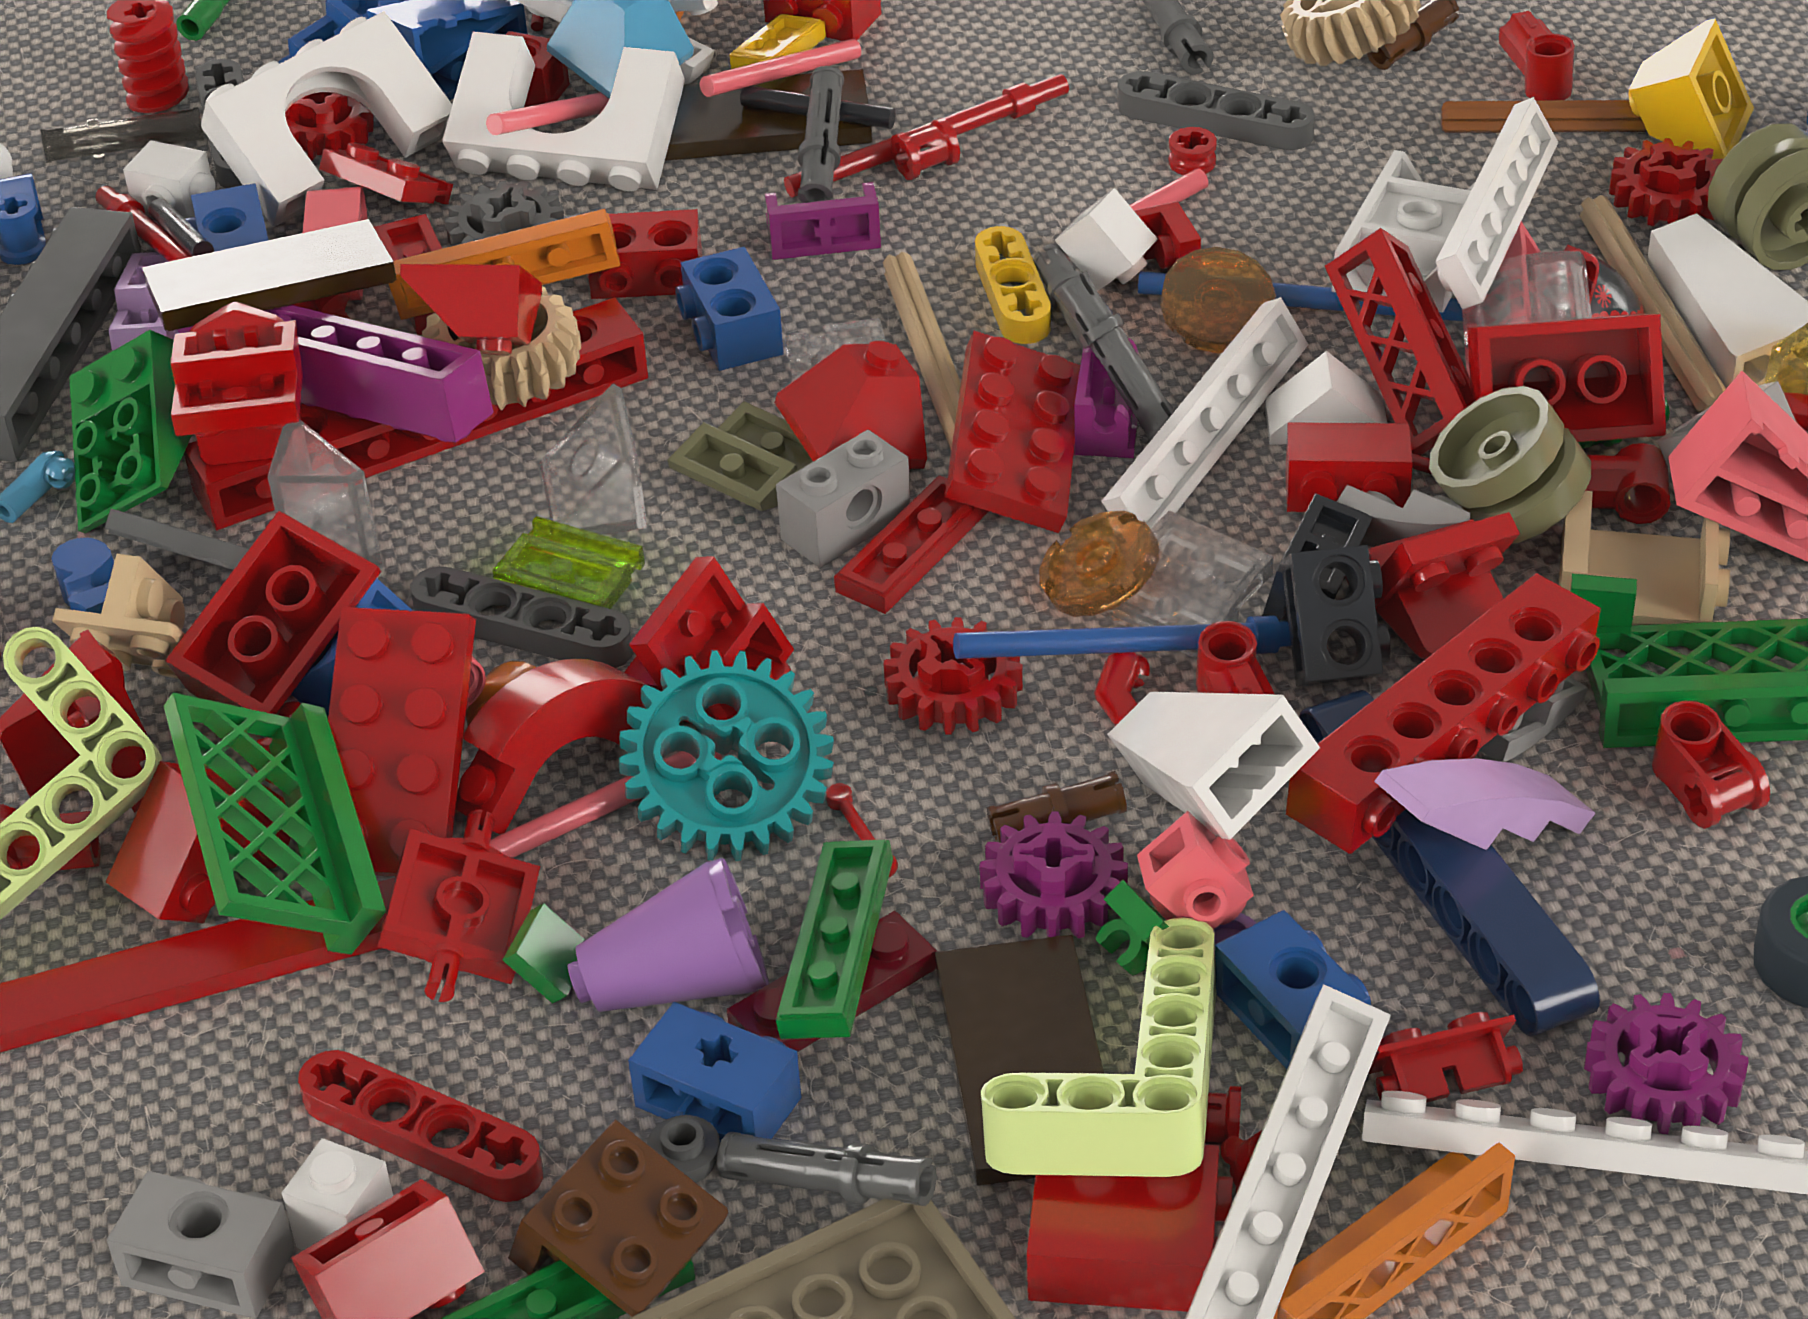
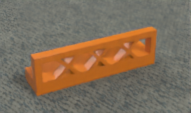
M605 209L395 260L393 262L397 280L388 284L400 319L404 320L434 311L400 276V264L520 265L541 281L542 285L618 267L620 266L609 213H606Z
M1500 1142L1473 1161L1463 1153L1449 1152L1296 1264L1291 1271L1273 1319H1365L1508 1211L1515 1155Z

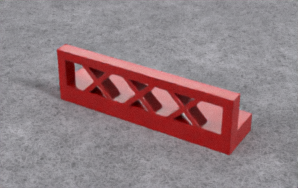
M1379 228L1324 267L1394 422L1409 424L1412 453L1421 456L1434 447L1440 433L1455 416L1473 403L1470 377L1409 247L1382 228ZM1370 258L1375 270L1367 292L1353 290L1346 274ZM1383 290H1385L1387 296H1382ZM1359 301H1363L1362 308L1359 304ZM1378 305L1392 307L1396 314L1388 339L1374 336L1371 330ZM1405 336L1409 343L1403 342ZM1379 347L1385 348L1383 354ZM1399 351L1414 354L1417 360L1410 386L1395 383L1392 376ZM1426 382H1427V384H1428L1430 390L1424 389V388H1425V385H1426ZM1401 394H1405V395H1406L1404 401H1403V398H1402ZM1421 398L1436 401L1443 419L1418 434L1413 420Z

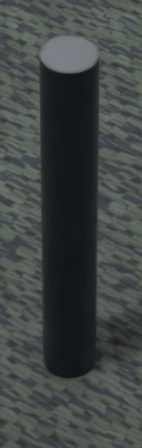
M750 86L742 88L740 104L746 107L807 116L810 95ZM841 100L839 121L887 129L893 128L896 117L895 108Z
M158 198L150 203L148 208L150 216L192 257L214 252L213 245L166 200Z

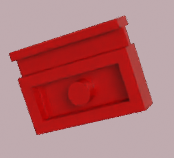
M348 143L346 150L324 149L319 170L400 202L434 204V201L442 204H449L454 185L421 172L418 165L403 160L385 158L379 155L378 150L356 143Z

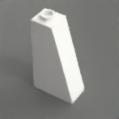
M1697 213L1651 231L1647 262L1725 388L1731 384L1741 371L1757 385L1775 381L1780 383L1808 371V301Z
M1150 692L1107 734L1145 786L1184 813L1189 811L1207 829L1220 838L1228 840L1320 748L1284 695Z

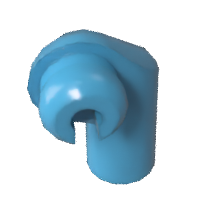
M61 451L42 452L16 480L0 493V518L5 522L13 523L52 487L56 489L69 487L75 480L74 461L65 458Z

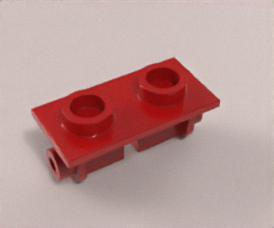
M1477 1012L1451 1021L1447 1025L1448 1030L1422 1036L1420 1028H1408L1386 1035L1381 1039L1380 1046L1377 1049L1368 1073L1372 1074L1381 1071L1384 1073V1076L1376 1078V1088L1380 1101L1384 1091H1404L1420 1094L1426 1097V1103L1447 1098L1450 1095V1091L1443 1071L1453 1069L1461 1094L1510 1084L1512 1075L1523 1072V1062L1518 1048L1515 1045L1505 1047L1503 1041L1516 1022L1514 1014L1490 1020L1487 1012Z

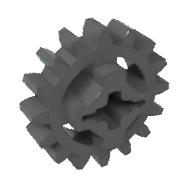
M499 181L497 189L490 190L488 187L480 185L478 186L479 194L477 193L475 196L463 193L460 195L461 205L449 206L450 218L445 219L448 243L451 246L564 219L565 217L563 207H560L559 197L557 195L547 196L545 186L537 187L531 191L528 189L527 181H521L518 185Z

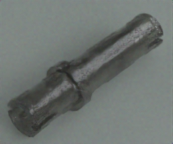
M199 107L99 122L98 117L88 118V124L48 130L40 129L46 163L94 155L95 160L105 159V153L144 148L150 140L167 144L195 140L204 141Z

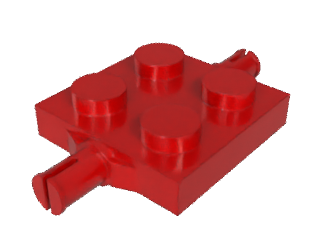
M480 809L473 810L467 815V824L463 838H442L410 828L403 847L377 945L380 948L432 963L424 992L427 997L434 1000L440 982L443 980L438 1002L452 1000L455 994V985L459 971L512 984L516 972L502 960L531 910L541 867L508 857L494 847L489 846L496 819L487 811L482 826L478 830L482 814Z

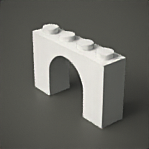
M385 11L369 19H366V17L356 18L349 22L341 30L340 34L324 42L322 39L312 40L304 45L297 52L296 56L280 64L277 61H271L260 67L253 74L252 78L236 86L225 84L213 91L207 98L201 122L202 129L242 185L256 183L262 213L272 227L305 211L307 191L322 190L325 180L296 141L287 125L285 112L300 98L319 92L339 93L354 98L374 114L405 158L443 138L452 103Z
M482 32L472 33L442 140L456 168L475 175H482L487 171L506 173L522 180H534L537 177L561 179L563 182L575 186H583L587 183L606 184L623 191H636L639 188L658 189L685 83V78L675 52L624 47L607 105L594 120L579 129L566 133L551 134L530 128L501 135H492L486 125L490 114L524 108L535 63L522 36Z

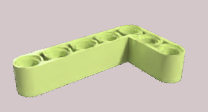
M40 627L24 628L13 634L6 643L3 652L4 668L10 678L80 756L0 823V920L144 797L157 766L162 761L161 754L149 737L59 637L48 629ZM40 647L53 649L56 660L54 667L48 674L38 678L27 677L23 674V661L30 651ZM90 696L100 701L101 711L98 719L93 724L85 728L69 726L67 712L75 700ZM127 746L141 747L145 750L146 754L145 766L141 772L132 778L123 779L114 776L111 764L115 754ZM82 790L89 792L93 798V808L90 815L80 823H64L60 818L59 808L65 796L73 791ZM30 835L36 837L39 841L40 853L35 863L26 869H11L6 855L10 844L20 836Z
M1183 917L1164 921L1169 926L1164 930L1158 926L1153 927L1149 942L1135 1074L1009 1073L994 1077L984 1084L981 1090L985 1156L986 1162L993 1169L1002 1173L1021 1175L1171 1177L1187 1174L1201 1165L1204 1158L1216 1003L1215 942L1213 928L1204 921Z

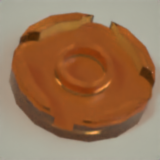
M1212 247L1195 250L1175 262L1165 275L1160 306L1166 325L1172 332L1175 329L1178 334L1185 337V343L1198 350L1223 353L1264 302L1274 300L1276 294L1270 275L1258 261L1238 250Z
M1124 510L1101 512L1074 524L1069 529L1072 536L1065 540L1062 545L1056 540L1048 548L1039 567V585L1057 611L1073 617L1095 616L1118 607L1137 594L1152 577L1159 560V542L1144 520L1143 522L1139 521L1135 514Z

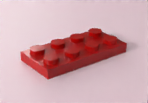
M974 330L965 352L945 497L1059 533L1068 514L1075 446V399L1081 365L1070 362L1058 355H1048L1014 344L1003 337H993Z
M341 607L328 721L375 875L396 877L403 847L410 828L442 838L453 837L476 619L471 614Z

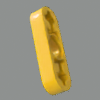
M995 226L982 230L975 238V265L1001 334L1011 342L1018 344H1032L1045 339L1051 331V303L1024 236L1018 230L1006 226ZM999 254H1002L1006 259L1000 260ZM1008 282L1023 283L1020 286H1003L1001 284ZM1025 309L1026 316H1023V314L1017 310Z

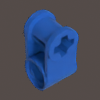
M32 173L0 179V259L12 265L31 263L38 258L47 243L41 220L44 219Z

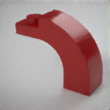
M589 659L558 660L533 668L516 677L489 699L464 732L463 739L479 748L470 767L460 779L457 790L456 810L465 816L473 810H482L479 822L481 826L488 811L496 819L493 832L500 835L505 833L537 772L554 752L574 740L585 737L605 738L620 745V731L635 730L627 723V710L629 706L645 708L641 701V688L647 684L610 665Z

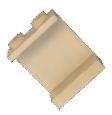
M1585 491L1581 500L1564 517L1559 585L1570 591L1572 574L1637 579V594L1632 625L1712 622L1715 606H1727L1730 570L1719 569V565H1727L1730 528H1719V523L1704 517L1701 539L1591 529L1592 491Z

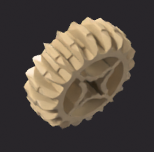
M1287 0L1283 4L1284 10L1280 17L1283 23L1282 30L1289 48L1293 49L1296 58L1303 59L1306 64L1318 62L1320 66H1327L1333 61H1336L1337 64H1343L1346 60L1355 57L1360 60L1362 55L1371 51L1378 52V48L1384 44L1394 43L1397 35L1406 33L1410 29V24L1414 23L1419 17L1418 10L1422 6L1420 0Z
M542 286V296L530 344L512 345V354L509 355L481 354L491 403L498 405L501 411L506 404L518 402L523 407H526L527 400L530 398L547 399L549 388H564L565 377L576 374V363L580 359L579 350L581 349L577 319L573 316L572 307L564 305L562 296L548 295L545 286ZM436 313L427 316V327L422 331L423 337L476 349V344H469L459 338Z

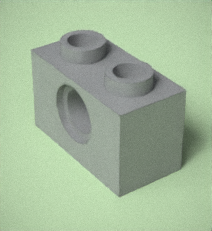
M866 430L776 484L781 540L821 568L880 532L910 503L908 457L870 430Z
M152 1171L146 1172L107 1238L121 1286L257 1319L295 1249L282 1202L274 1201L270 1197L258 1192L240 1193L207 1185L191 1176L173 1177Z

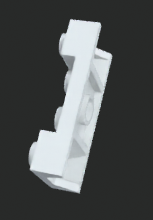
M1394 150L1335 250L1334 259L1379 228H1382L1409 247L1438 311L1443 313L1453 292L1447 291L1441 284L1435 261L1475 183L1467 190L1425 183L1407 154L1403 151ZM1370 258L1346 274L1353 290L1367 292L1375 270ZM1383 290L1382 296H1387L1385 290Z

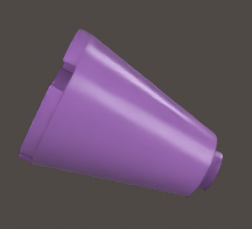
M721 857L705 862L577 945L576 956L578 961L569 963L567 967L579 1001L585 1003L592 1000L596 1009L599 1012L753 993L768 985L767 969L756 934L752 935L745 915L748 913L745 903L725 859Z

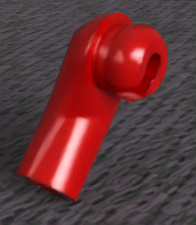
M1135 652L1113 653L1108 656L1094 691L1096 701L1115 726L1138 704L1131 695V691L1133 688L1137 689L1144 685L1143 680L1138 677L1139 674L1144 676L1150 675L1148 660L1143 655L1136 654Z

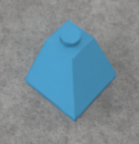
M574 0L547 43V51L609 99L624 47L675 52L679 65L692 57L694 53V47L669 0Z

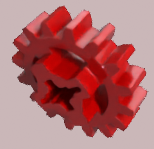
M319 92L307 95L294 102L285 112L287 125L292 135L311 161L315 159L316 155H322L324 149L346 150L348 143L367 144L368 132L374 131V114L361 102L339 93Z
M1665 138L1663 142L1656 144L1645 140L1642 141L1641 150L1628 146L1624 149V157L1614 158L1610 176L1609 195L1615 196L1614 206L1616 208L1628 207L1627 217L1631 219L1639 216L1648 217L1647 225L1654 226L1659 220L1667 221L1670 224L1696 213L1699 216L1714 220L1708 208V190L1715 171L1723 159L1712 160L1713 149L1711 148L1701 151L1699 149L1693 150L1694 143L1692 141L1685 142L1681 147L1674 146L1670 138Z
M955 617L951 627L942 628L934 619L929 621V632L922 634L910 628L906 630V644L893 642L890 645L891 659H886L883 663L887 702L889 705H898L899 718L902 720L918 715L920 730L926 731L934 723L943 724L945 735H952L956 724L965 723L967 728L973 733L979 731V719L985 717L989 721L999 723L1002 721L1001 707L1015 709L1017 706V692L1023 691V664H1020V656L955 658L953 651L954 634L987 632V622L980 621L972 629L964 628L961 617ZM918 671V676L913 678L915 673ZM991 673H994V675L992 676V678L989 680V676H988V675H990Z

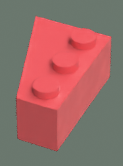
M1741 371L1668 456L1676 505L1808 562V433Z

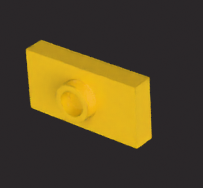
M780 14L729 54L731 69L812 49L826 38L824 21L815 18Z

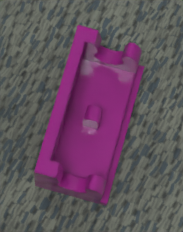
M862 183L863 197L778 206L775 192L765 193L766 223L772 260L881 248L879 202L874 183Z
M1128 338V340L1130 341V343L1132 344L1133 348L1135 349V351H1136L1137 354H1138V349H1137L1136 344L1134 343V341H1133L1132 339ZM1083 346L1075 399V455L1134 458L1139 421L1127 406L1092 349H1085Z

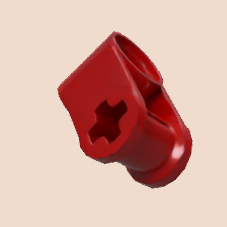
M1686 700L1675 702L1666 707L1661 715L1652 759V769L1656 777L1668 787L1683 805L1685 812L1693 823L1700 828L1706 829L1717 825L1722 815L1745 807L1754 811L1767 806L1770 800V785L1763 766L1751 752H1748L1713 709L1705 704Z

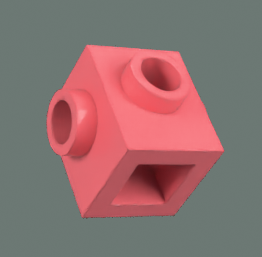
M1189 811L1183 814L1137 854L1145 889L1150 893V899L1154 907L1166 920L1183 917L1193 918L1199 922H1206L1214 930L1219 925L1228 924L1238 917L1246 906L1247 901L1254 896L1246 872V867L1250 864V861L1241 846L1233 838L1228 840L1222 839L1219 836L1216 837Z

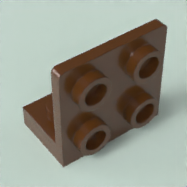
M615 1119L521 1219L508 1259L528 1275L536 1272L549 1256L556 1262L562 1260L628 1315L633 1317L650 1307L724 1223L728 1215V1209Z

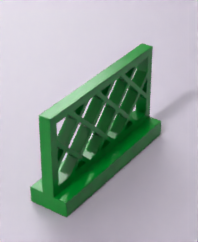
M1808 618L1597 627L1596 636L1600 639V646L1594 660L1586 668V672L1600 713L1598 733L1603 748L1655 746L1662 713L1671 704L1685 700L1699 702L1713 709L1740 743L1808 740V647L1796 643L1808 641ZM1731 644H1749L1757 649L1749 653ZM1684 646L1693 651L1688 655H1683L1666 647ZM1601 649H1621L1628 652V654L1620 658ZM1778 656L1797 665L1792 669H1788L1770 660ZM1710 659H1715L1731 666V668L1724 672L1705 663ZM1649 661L1667 670L1659 675L1641 667V665Z
M173 692L163 707L218 914L323 933L328 951L351 955L383 917L386 909L325 708L301 703L289 718ZM192 721L203 723L222 740L215 745L193 726ZM247 733L272 738V742L269 745L271 754ZM231 747L256 768L258 772L252 777L224 752ZM207 766L236 790L231 796L226 794L207 777L205 771ZM266 778L282 791L285 804L260 783ZM244 797L273 821L268 828L238 804ZM223 818L251 843L245 849L221 830L219 819ZM282 829L297 842L300 856L275 836V834ZM260 850L283 869L288 876L281 881L252 855ZM238 871L266 897L239 893L233 873ZM297 881L312 894L315 906L309 905L290 887Z

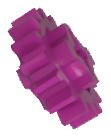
M1051 812L1048 823L1039 824L1033 816L1026 815L1024 816L1023 830L1017 831L1010 826L1004 825L1000 828L1001 843L987 841L985 845V860L980 861L979 865L980 889H983L984 906L986 909H998V924L1002 927L1015 921L1021 922V936L1025 938L1031 936L1037 928L1045 929L1047 938L1059 936L1062 929H1070L1071 933L1078 939L1085 937L1086 922L1090 921L1100 927L1108 922V909H1113L1103 899L1122 880L1128 884V863L1124 862V847L1122 843H1109V829L1105 826L1096 828L1091 832L1086 830V817L1082 815L1076 817L1071 824L1061 823L1059 812Z
M1663 993L1660 1005L1652 1006L1641 994L1634 995L1631 1011L1628 1012L1623 1007L1612 1004L1608 1008L1607 1021L1595 1020L1592 1025L1590 1042H1587L1584 1070L1591 1072L1588 1088L1592 1094L1607 1093L1604 1110L1608 1114L1619 1112L1625 1108L1631 1112L1630 1118L1655 1121L1659 1134L1668 1135L1672 1123H1682L1683 1126H1700L1701 1117L1703 1116L1709 1121L1720 1125L1724 1122L1727 1106L1738 1107L1745 1083L1749 1060L1747 1056L1740 1054L1743 1043L1741 1034H1724L1727 1017L1722 1013L1707 1019L1700 1015L1701 1001L1696 999L1688 1003L1684 1009L1675 1007L1671 993ZM1620 1052L1625 1055L1624 1067L1618 1057ZM1708 1063L1711 1065L1713 1075L1707 1072Z

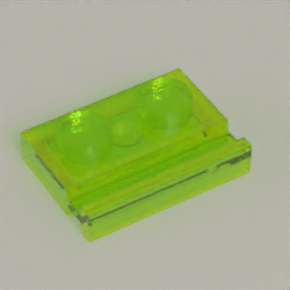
M536 516L532 521L533 529L529 534L522 533L493 568L492 572L493 578L612 609L631 584V574L635 569L641 570L645 566L643 546Z

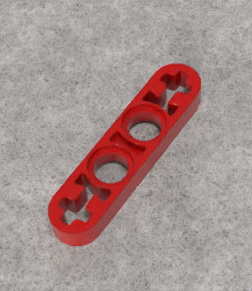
M340 1050L321 1052L307 1060L299 1071L298 1084L304 1106L308 1114L316 1120L482 1195L502 1202L519 1201L534 1193L543 1180L544 1168L540 1146L535 1136L520 1127L349 1052ZM342 1081L345 1082L346 1088L339 1086ZM326 1086L327 1088L324 1091L320 1090L321 1087ZM399 1102L410 1107L406 1114L394 1121L383 1122L372 1117L376 1109L387 1103ZM448 1128H458L469 1133L461 1144L451 1148H440L430 1143L438 1132ZM516 1159L522 1160V1164L520 1166L514 1164ZM495 1162L503 1165L504 1168L502 1170L497 1169Z

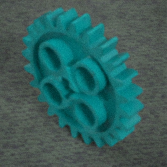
M712 651L709 668L701 670L696 661L691 656L685 657V676L679 678L667 668L661 670L662 692L647 685L641 688V701L645 708L629 706L627 710V723L635 730L620 731V748L630 753L619 757V773L634 776L625 783L626 798H644L638 806V819L643 822L659 815L660 819L657 825V838L659 840L667 838L677 830L681 833V852L684 854L699 840L705 842L707 860H714L720 844L729 845L735 861H741L744 843L752 841L757 850L762 855H766L769 851V834L774 832L783 841L791 842L794 832L791 818L809 826L812 822L813 809L808 802L824 803L827 787L818 780H827L832 777L834 762L823 757L832 753L834 739L830 735L818 734L826 728V711L807 713L813 705L814 692L812 689L801 691L795 695L791 693L794 686V672L789 671L778 680L770 678L771 659L766 658L756 671L747 669V658L743 651H740L736 656L733 667H724L718 651ZM720 703L733 707L737 714L731 719L716 720L709 717L705 710L711 705ZM687 720L696 727V730L688 726H680L679 723ZM766 742H778L789 750V754L780 759H768L762 756L756 748ZM731 750L738 752V759L728 753ZM674 751H685L691 754L697 761L690 767L679 769L667 765L663 758ZM715 751L725 757L721 761L716 759ZM757 780L773 784L774 788L772 790H765L758 785ZM732 789L744 793L749 801L741 807L727 808L719 804L715 796L721 791Z

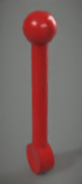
M836 783L829 786L826 791L828 807L842 812L860 840H876L852 805L851 787L844 783ZM894 855L889 878L898 869V862Z

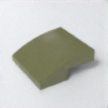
M745 401L718 428L703 422L667 459L669 468L760 511L778 506L776 484L813 462L785 419Z

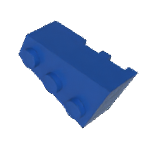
M408 0L366 10L368 19L385 11L449 101L455 97L473 32L506 35L508 31L528 34L524 5L515 0Z

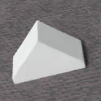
M1328 351L1321 354L1265 399L1269 445L1287 444L1288 422L1387 423L1382 394Z

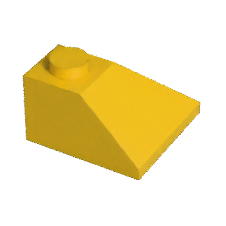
M1716 19L1703 22L1643 61L1629 88L1628 94L1633 113L1637 117H1641L1650 136L1662 142L1665 138H1670L1674 146L1681 147L1685 142L1692 141L1694 143L1693 150L1699 149L1701 151L1711 148L1713 149L1712 160L1724 159L1729 151L1739 143L1754 109Z

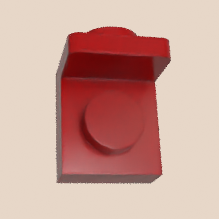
M1178 201L1134 211L1157 238L1156 242L1142 255L1145 260L1156 258L1160 268H1167L1170 274L1184 275L1185 269L1200 271L1201 237Z

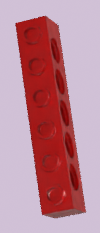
M1538 573L1534 574L1318 743L1320 747L1318 751L1289 779L1286 815L1348 854H1352L1372 836H1382L1392 826L1396 817L1406 810L1403 805L1374 782L1382 770L1431 760L1475 758L1480 748L1497 734L1500 736L1507 734L1516 724L1519 716L1535 703L1542 704L1553 695L1558 685L1575 671H1584L1592 663L1600 646V639L1596 636L1601 608Z

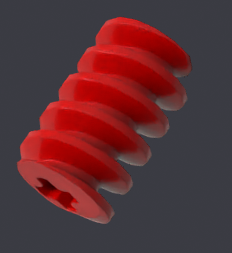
M117 0L111 4L106 12L107 19L113 21L110 25V34L116 40L114 51L120 58L118 68L119 72L124 75L122 85L123 89L128 93L126 96L127 106L132 111L139 113H156L177 105L186 97L189 91V80L185 74L184 59L181 57V44L177 39L178 31L177 25L174 23L173 7L167 0Z

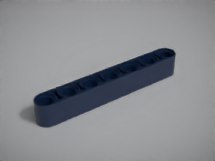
M1358 690L1303 709L1299 714V718L1318 744L1372 702L1374 698L1367 691ZM1407 809L1396 817L1392 826L1385 834L1380 837L1372 836L1508 1015L1514 1014L1515 1024L1525 1035L1533 1037L1598 1011L1600 994L1589 966L1492 845L1487 850L1421 822Z

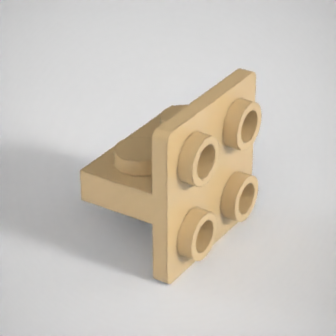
M116 554L101 614L55 608L52 621L70 636L71 644L81 637V632L88 629L98 642L106 646L117 656L122 663L123 671H129L132 663L152 666V671L160 675L178 679L165 660L185 635L182 632L185 621L183 597L140 556Z

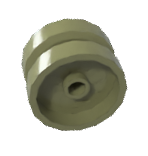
M1771 124L1745 137L1729 151L1719 164L1708 190V208L1715 222L1730 236L1739 240L1743 248L1759 263L1772 270H1792L1808 263V133L1793 124Z
M1526 386L1504 388L1472 403L1458 413L1445 427L1430 453V472L1447 496L1460 505L1463 510L1470 512V520L1478 521L1510 512L1520 532V535L1512 544L1542 534L1562 520L1581 500L1591 480V460L1568 428H1564V423L1541 391Z

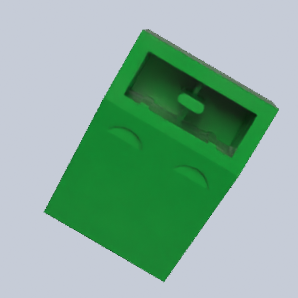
M151 329L69 376L78 531L82 533H87L107 522L111 508L126 512L168 489L192 435L176 436L171 418L175 381L171 368L174 340Z

